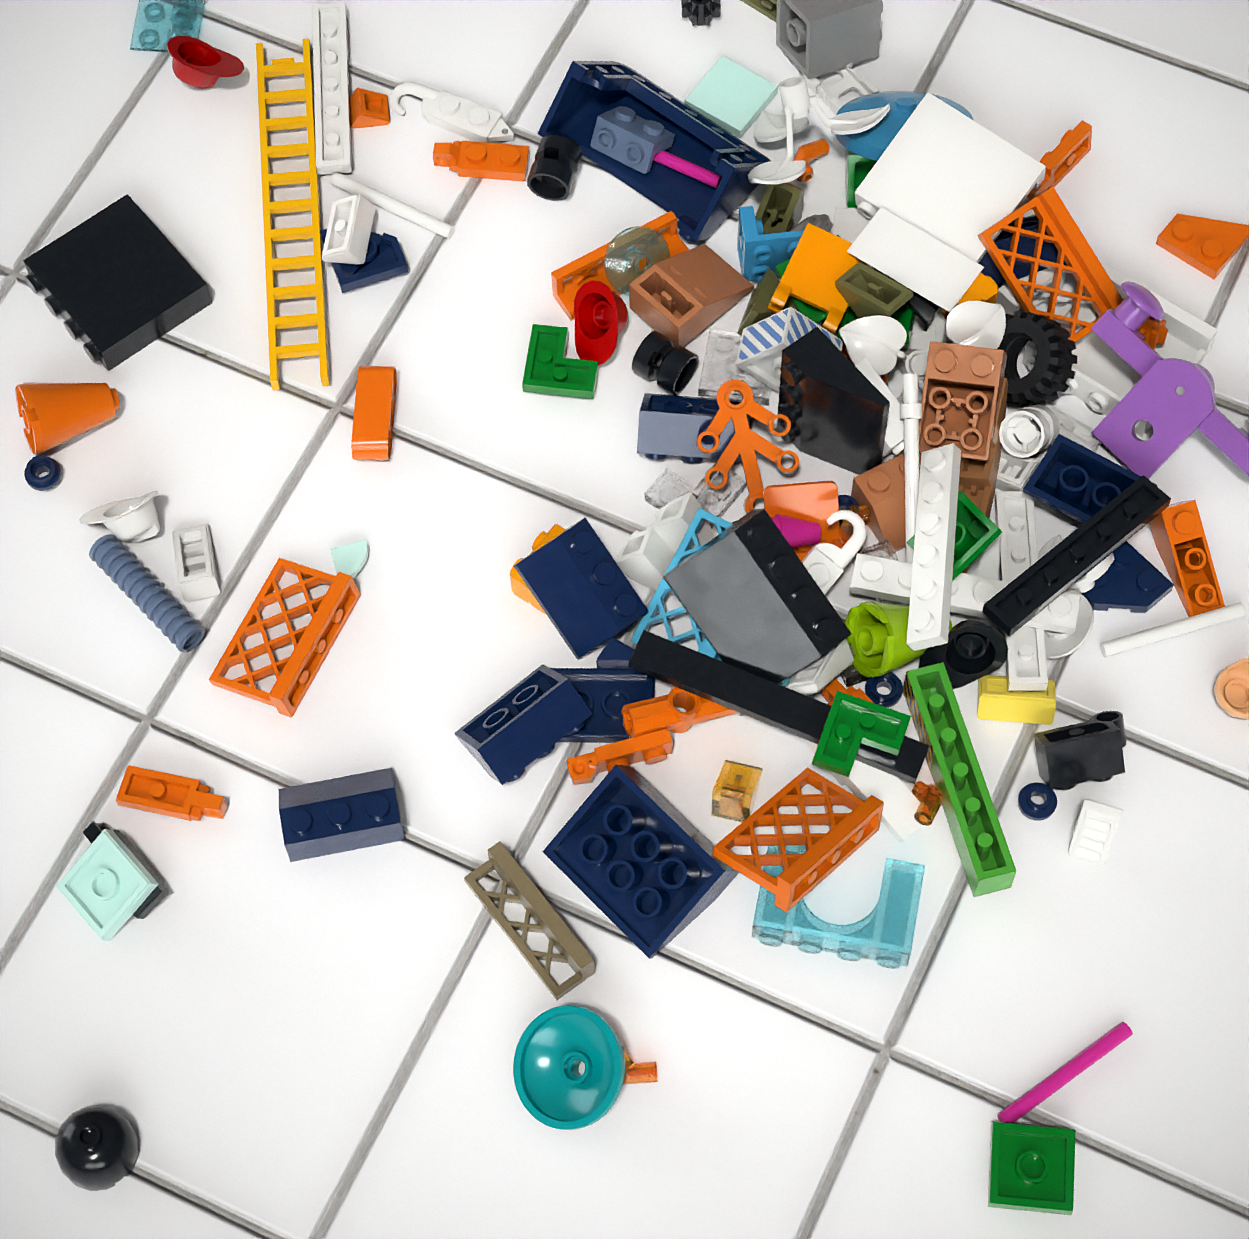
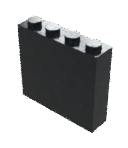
M128 194L23 260L28 275L24 278L35 294L41 292L45 296L44 302L49 311L55 317L58 315L62 316L65 320L63 324L74 340L80 338L85 343L83 348L89 358L94 363L100 361L108 371L212 304L207 283Z

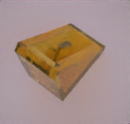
M725 760L713 787L711 815L738 822L745 821L752 814L763 768Z

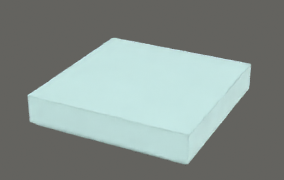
M722 55L685 99V104L726 131L741 138L777 95L778 85Z
M104 829L58 882L56 887L102 941H110L159 884L114 831Z

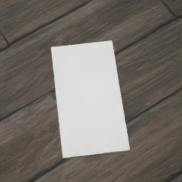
M883 207L877 211L847 250L848 253L948 312L955 307L984 268L982 265Z

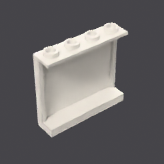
M927 92L855 191V203L858 211L868 219H872L877 211L883 207L979 263L987 250L977 235L1018 209L1032 188L1037 189L1044 180L1046 166ZM1002 230L991 235L993 241L996 240Z
M1098 259L1123 300L1128 296L1121 287L1123 282L1130 281L1140 284ZM1145 287L1160 302L1164 311L1163 320L1167 321L1165 328L1169 329L1164 345L1157 343L1154 350L1163 359L1177 358L1200 364L1212 349L1218 329ZM1073 299L1067 302L1058 315L1070 318ZM1080 303L1077 320L1090 323L1099 317L1090 303ZM1056 321L1061 324L1060 327L1068 330L1069 324ZM1076 326L1075 332L1083 327ZM1092 331L1075 342L1076 349L1072 351V354L1078 357L1077 364H1072L1071 370L1076 373L1073 379H1067L1066 384L1069 387L1065 393L1073 394L1083 400L1092 410L1108 415L1138 383L1142 376ZM1028 341L1022 364L1026 365L1031 371L1036 363L1037 349L1035 343ZM1139 420L1135 425V433L1143 437L1151 427V424L1148 421Z

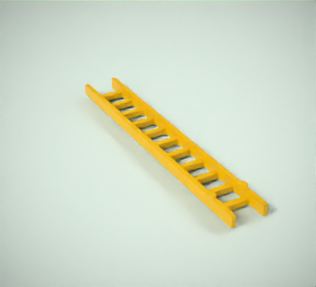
M302 39L304 62L295 63L294 58L272 59L273 65H265L263 43H256L270 382L273 391L280 390L278 359L319 355L322 386L330 385L323 260L321 259L322 239L320 234L319 183L316 169L312 56L309 39ZM304 74L305 89L266 91V77ZM306 101L307 116L268 119L267 104ZM307 128L308 143L269 146L268 131ZM309 155L308 171L270 174V158ZM310 183L311 198L271 202V186ZM312 210V226L273 229L272 214ZM313 238L314 255L274 259V241ZM315 267V284L275 288V271ZM316 296L317 313L277 317L276 300ZM318 326L319 343L278 346L277 329Z

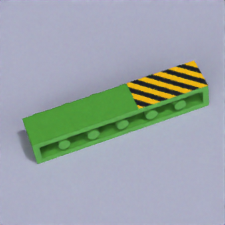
M944 662L906 671L903 693L920 742L930 746L925 758L973 897L1011 888L1016 868Z

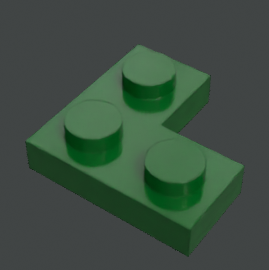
M533 324L522 382L523 392L594 399L598 361L565 358L568 340L567 327Z
M837 691L812 765L849 777L860 743L898 756L911 716Z

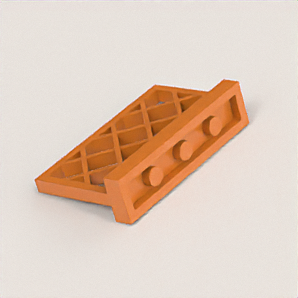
M1054 187L1039 193L1027 203L977 235L1024 311L1069 324L1068 332L1071 334L1068 337L1069 340L1077 342L1092 332V326L1108 309H1116L1123 301V298ZM1030 209L1034 211L1039 219L1037 233L1021 229L1023 214ZM1015 220L1014 227L1008 226L1009 223ZM999 230L1013 233L1010 251L998 249L991 235ZM1020 235L1036 239L1033 257L1016 253ZM1043 241L1053 243L1057 248L1056 263L1040 259ZM1015 260L1031 263L1028 282L1017 279L1013 273ZM1038 266L1055 269L1052 288L1035 284ZM1062 271L1073 274L1077 280L1075 293L1059 290ZM1034 290L1050 294L1047 312L1036 310L1033 305ZM1057 296L1073 299L1070 318L1054 314ZM1080 303H1090L1099 317L1090 323L1077 320ZM1076 326L1083 327L1075 332Z
M279 558L209 678L211 684L274 706L280 714L292 718L361 596L352 576L342 572H338L334 576ZM285 571L297 575L298 583L281 590L279 589L278 583ZM319 584L330 586L324 596L314 600L310 599L307 589ZM303 591L306 603L287 610L283 599ZM278 601L282 613L262 620L260 614L264 607ZM310 612L312 619L308 626L294 631L290 619ZM286 622L289 633L269 641L266 629ZM261 632L264 643L245 651L243 643L246 638ZM292 642L294 651L291 656L276 662L273 650ZM268 652L271 664L252 672L248 660ZM243 662L246 675L233 680L224 677L230 667ZM275 673L277 681L270 693L257 689L256 680Z
M807 767L713 847L712 856L775 894L774 905L787 913L879 831L884 802L873 795L863 801ZM808 783L820 790L821 794L802 795L801 788ZM824 805L826 814H806L804 806ZM831 805H845L852 809L850 813H833ZM780 806H797L799 814H778V808ZM801 825L803 834H782L781 826ZM808 825H828L829 831L827 833L810 834ZM757 826H774L775 834L755 835L754 829ZM785 845H805L806 852L803 854H786ZM733 846H750L752 855H737L730 851ZM757 846H778L779 854L759 855ZM761 866H782L783 872L774 878L761 870Z

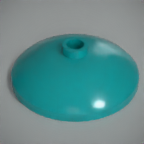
M559 1006L537 1016L520 1037L513 1061V1077L516 1091L526 1110L544 1125L561 1130L585 1128L604 1117L616 1102L625 1075L623 1048L615 1030L601 1015L579 1006ZM581 1062L585 1064V1071L583 1075L579 1073V1065Z

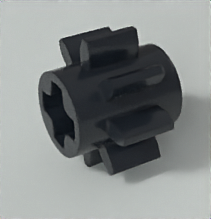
M681 0L682 18L689 17L693 26H709L713 16L720 17V0Z

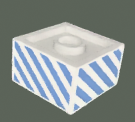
M789 307L743 329L735 365L779 393L783 349L815 327H818L840 351H842L843 340L796 309Z

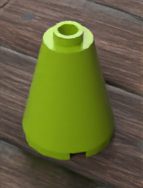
M866 601L859 603L860 605L849 610L845 625L852 634L846 640L848 644L852 645L855 655L853 656L854 661L852 664L860 674L868 678L880 677L919 658L926 650L925 648L914 651L906 644L909 616L908 605ZM949 619V632H950L951 629H952V622H951V620Z

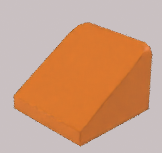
M356 88L349 98L350 128L388 125L390 123L388 96Z

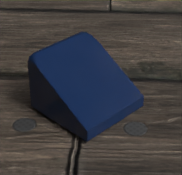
M614 637L610 638L596 660L597 668L631 669L628 665L635 649Z

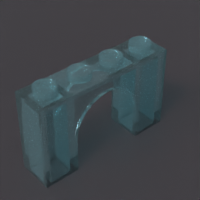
M785 845L786 854H803L806 852L805 845ZM768 846L766 854H779L778 846ZM886 858L877 905L867 917L847 925L831 924L819 919L809 910L803 899L786 913L774 905L775 894L760 886L752 925V938L759 939L760 943L767 946L778 947L782 943L798 946L800 951L810 954H819L821 951L836 953L839 958L847 961H859L861 958L874 960L878 965L890 969H896L900 966L908 967L925 865ZM782 866L763 867V871L774 878L783 872Z

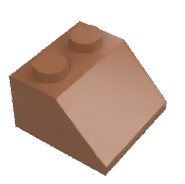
M919 452V475H920L921 453ZM903 453L854 477L851 497L860 505L863 519L888 556L906 547Z

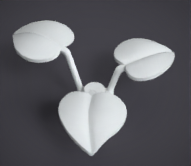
M793 77L780 82L778 87L786 115H775L763 110L754 127L755 141L764 143L778 141L787 136V156L784 161H769L756 166L748 174L749 182L754 184H782L795 180L805 172V161H793V133L800 132L808 126L809 120L805 116L809 115L810 107L814 108L826 127H831L833 134L846 135L860 133L874 127L889 112L890 103L881 108L841 113L831 119L826 116L818 104L817 96H809L804 77Z
M976 300L966 301L955 306L949 312L945 322L946 335L954 342L953 344L998 349L1006 328L1005 311L1001 304ZM874 315L858 318L840 328L839 334L854 365L866 358L878 375H884L895 367L898 356V367L901 373L918 374V385L923 391L928 352L918 349H908L904 352L900 350L907 339L906 330L901 323L888 316Z

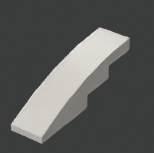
M803 739L815 753L818 744ZM854 760L849 777L829 771L841 786L846 784L853 794L861 800L865 801L873 795L884 802L881 820L899 843L906 841L932 817L899 777Z

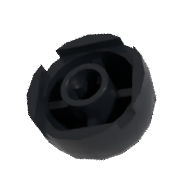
M102 1105L86 1106L72 1113L61 1124L55 1138V1157L61 1172L75 1186L89 1191L107 1190L115 1186L114 1183L120 1181L124 1176L127 1177L133 1171L139 1157V1138L131 1122L119 1111Z

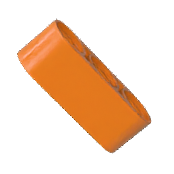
M359 366L351 440L353 460H390L397 389L395 366Z

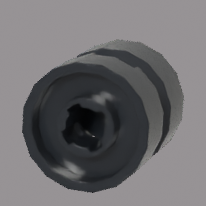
M560 135L543 137L539 143L535 154V161L527 178L529 189L543 199L551 201L566 199L570 194L575 179L574 175L582 158V150L579 145L573 140Z
M652 331L638 347L633 357L632 370L649 381L657 379L659 387L673 395H678L685 389L693 377L699 362V356L681 345L674 348V342L657 331Z

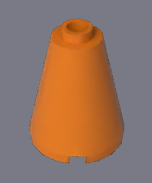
M23 383L15 387L19 417H23L26 427L23 429V432L33 454L43 453L115 418V410L120 409L117 391L115 388L110 389L107 383Z

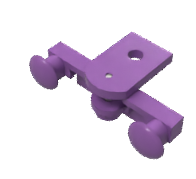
M1130 281L1123 282L1121 287L1128 296L1116 309H1108L1091 329L1136 370L1142 378L1091 433L1131 471L1139 476L1144 475L1150 479L1198 428L1249 476V433L1243 427H1236L1215 407V385L1211 373L1202 365L1177 358L1163 359L1144 341L1146 337L1138 329L1150 316L1162 321L1164 318L1163 308L1158 299L1142 285ZM1139 420L1148 421L1152 425L1153 435L1149 440H1141L1136 436L1135 425Z

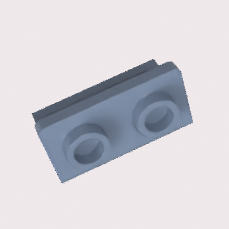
M618 106L597 117L590 145L599 152L646 174L650 172L654 155L672 147L675 134L664 129V126L659 122L645 120L637 116L636 112L631 108Z

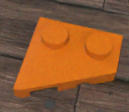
M1177 213L1158 235L1156 245L1215 280L1249 239V225Z

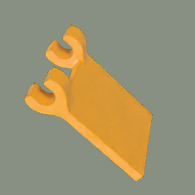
M808 223L767 310L775 314L782 311L788 297L792 296L826 312L827 317L822 327L835 334L848 307V303L836 288L835 281L859 261L865 265L867 263L847 252L852 245L851 242Z

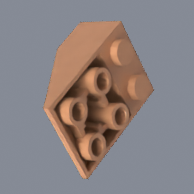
M703 244L655 263L629 284L630 309L655 331L671 339L674 342V347L679 345L684 347L752 291L754 285L711 248Z
M930 341L921 401L922 419H919V452L954 443L961 450L962 458L989 460L1007 361V354L1004 350Z

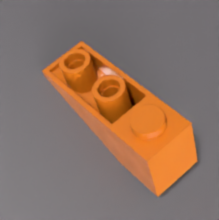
M1196 500L1181 501L1169 505L1149 524L1156 548L1188 617L1225 607Z

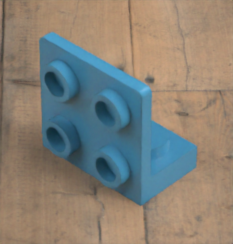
M753 206L739 207L737 251L742 276L749 282H759L766 270L770 269L778 277L775 266L792 257L804 230L764 234L762 220L755 219Z

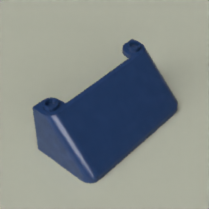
M572 61L537 133L541 137L560 135L573 140L581 148L582 155L665 211L669 212L672 210L677 217V227L680 229L679 235L694 243L706 240L760 184L749 182L748 174L760 164L771 161L632 68L615 61ZM618 106L631 108L636 112L637 116L645 120L659 122L664 126V129L675 134L672 147L664 151L719 174L723 178L716 189L655 161L652 162L650 172L643 174L591 147L590 144L597 117Z

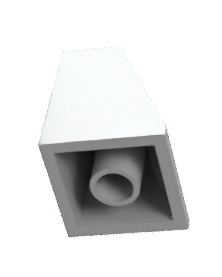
M777 0L776 45L808 79L844 68L850 63L856 64L879 56V42L882 39L880 22L883 2L882 0Z

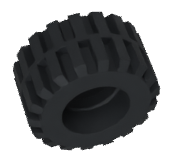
M1015 311L1014 315L1005 314L1006 328L998 349L1004 350L1007 354L1004 378L1008 380L1007 401L1023 406L1037 404L1043 406L1046 405V400L1055 401L1059 398L1057 392H1065L1069 387L1066 384L1067 379H1073L1076 373L1071 370L1072 364H1077L1078 357L1072 354V351L1076 349L1074 341L1068 339L1071 334L1067 329L1060 327V323L1031 312ZM1028 341H1034L1037 349L1036 363L1026 376L1020 378L1017 371L1018 355Z

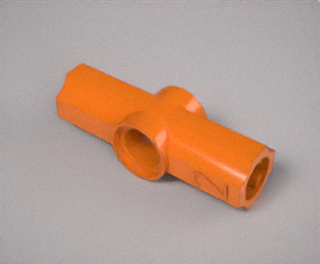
M674 687L667 695L623 705L621 710L623 726L627 735L631 736V738L666 728L674 733H684L693 724L738 713L678 687ZM676 706L682 707V708L685 709L687 712L679 711V710L676 709L675 707H676Z

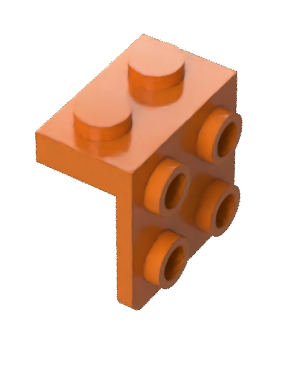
M819 481L770 485L764 489V509L770 517H774L775 514H781L818 522L821 528L819 543L827 542L839 548L843 547L840 539L839 520L831 525L827 523V519L833 513L839 511L838 487L835 482ZM815 545L792 549L802 561Z

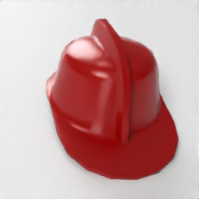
M175 36L167 42V50L173 57V73L178 79L188 85L197 88H209L215 85L219 77H234L241 74L244 70V64L238 57L212 47L197 38Z
M591 280L579 288L574 299L575 347L580 360L598 361L599 366L612 356L617 345L618 335L626 326L628 311L622 298L615 292H612L607 285L601 281Z

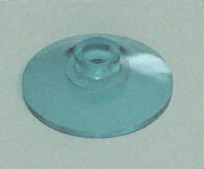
M635 226L623 230L613 238L606 250L604 269L609 283L618 292L629 296L630 283L655 263L670 258L668 245L659 233L650 228ZM642 258H646V265L640 270L638 267L639 261Z

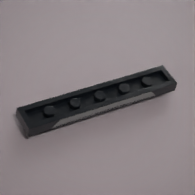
M1141 476L987 601L983 606L982 612L1010 637L1169 507L1171 498L1146 476Z

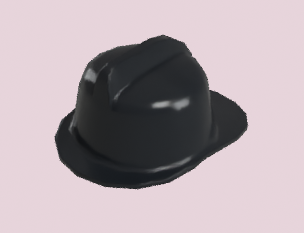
M977 620L961 621L953 626L949 632L948 643L926 648L920 656L919 668L944 662L952 688H960L1001 668L1008 654L1006 639L998 630L992 628L991 625Z

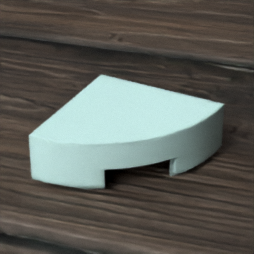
M366 540L330 549L336 573L342 572L351 575L353 580L368 559Z

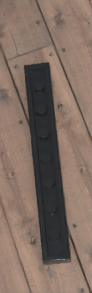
M643 630L629 660L628 667L815 744L819 743L831 709V705L646 630ZM904 736L897 756L860 743L855 760L915 784L930 746Z

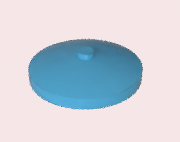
M885 91L864 95L849 101L838 110L836 115L850 111L881 108L889 103L890 110L874 127L856 134H835L837 140L849 151L878 161L927 93ZM934 95L973 120L970 112L960 104Z

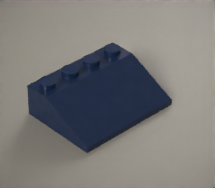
M615 765L542 851L649 959L657 955L709 907L739 873L712 856L714 845L636 769L623 765Z

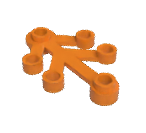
M735 379L723 383L718 389L716 401L719 410L706 431L698 435L696 445L703 453L714 452L719 446L718 436L732 418L735 433L715 466L705 473L704 480L706 485L712 489L724 487L728 480L727 473L740 454L749 492L743 504L744 511L747 514L754 509L753 504L756 499L761 498L764 500V489L755 451L776 463L777 468L785 473L792 472L798 467L799 458L795 452L790 450L783 451L750 430L747 415L768 426L770 434L776 437L786 435L790 431L791 423L785 415H775L754 402L753 392L749 385ZM732 391H738L741 394L742 400L740 404L733 405L730 403L729 394ZM775 419H782L785 422L783 432L778 433L773 429ZM710 435L713 437L714 446L711 449H705L702 446L701 440L703 436ZM785 454L790 455L794 461L792 467L788 469L781 465V458ZM713 471H719L722 474V482L719 485H713L710 482L709 477Z

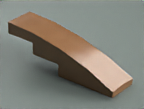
M1004 378L989 460L961 457L958 492L961 490L988 518H990L1002 449L999 429L1006 415L1007 378Z

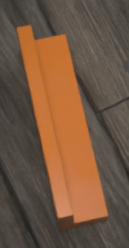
M671 210L551 272L553 297L570 321L575 319L574 299L576 293L584 283L591 280L601 281L612 292L620 296L629 291L630 283L655 263L688 251L689 249L677 234V217ZM573 276L571 279L563 282V280Z

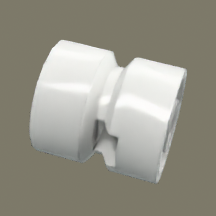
M1039 404L1029 405L1007 415L1001 422L999 429L1000 442L1009 454L1019 458L1030 457L1051 447L1060 431L1059 421L1055 413L1048 407Z

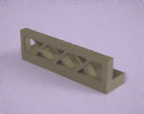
M501 841L488 849L489 860L465 876L464 881L554 998L559 1000L595 973L594 959ZM495 870L503 880L501 893L486 892L477 882ZM507 886L514 895L506 894ZM491 900L499 901V907L497 908ZM505 902L522 904L526 909L524 923L507 921L503 916ZM530 916H531V917L533 918V920L537 923V925H536V924H529V922H530ZM515 930H521V931H522V937H521V938L519 937V935L516 933ZM528 932L544 933L549 939L547 953L530 951L526 946ZM554 946L560 954H553ZM538 960L546 961L545 969ZM551 961L568 963L576 974L558 986L549 975Z

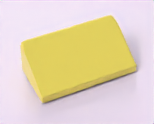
M986 675L978 679V719L1046 725L1053 723L1056 708L1055 682L1053 680H1048L1046 691H1008L1007 677Z

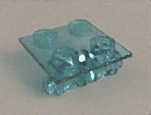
M139 0L130 50L168 52L167 42L172 37L190 36L199 39L205 0Z

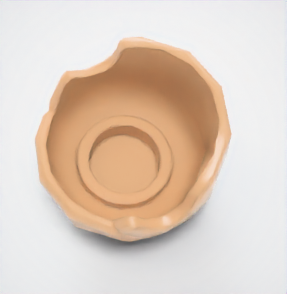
M1243 658L1226 667L1217 676L1218 680L1214 685V694L1218 705L1230 716L1249 719V658Z

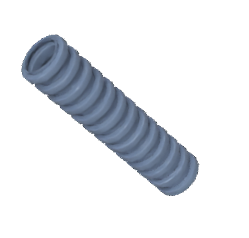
M108 534L96 540L89 551L90 559L96 562L99 568L103 569L104 573L111 578V581L117 584L118 588L124 591L128 598L132 599L134 605L138 606L140 611L146 614L147 618L153 621L158 629H161L162 634L167 636L172 644H176V648L179 651L185 652L197 646L204 636V627L197 624V620L191 617L186 609H183L182 605L175 600L173 595L168 594L167 589L161 586L157 579H154L153 575L146 570L144 565L139 564L138 559L133 557L131 552L125 549L124 545L118 542L114 535Z

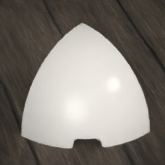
M692 492L660 508L655 512L657 517L655 522L650 524L647 530L641 532L636 530L626 541L615 560L619 568L626 575L648 588L657 590L663 578L662 576L665 575L698 508L703 510ZM705 520L697 534L700 545L706 544L714 538L710 523ZM694 542L690 549L695 548ZM673 591L667 592L669 595L676 596Z

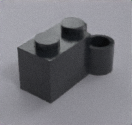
M1103 711L1095 714L1091 721L1034 733L1039 776L1050 789L1068 790L1075 787L1077 783L1091 780L1103 782L1110 780L1113 775L1125 773L1122 748L1126 745L1123 714L1121 712Z

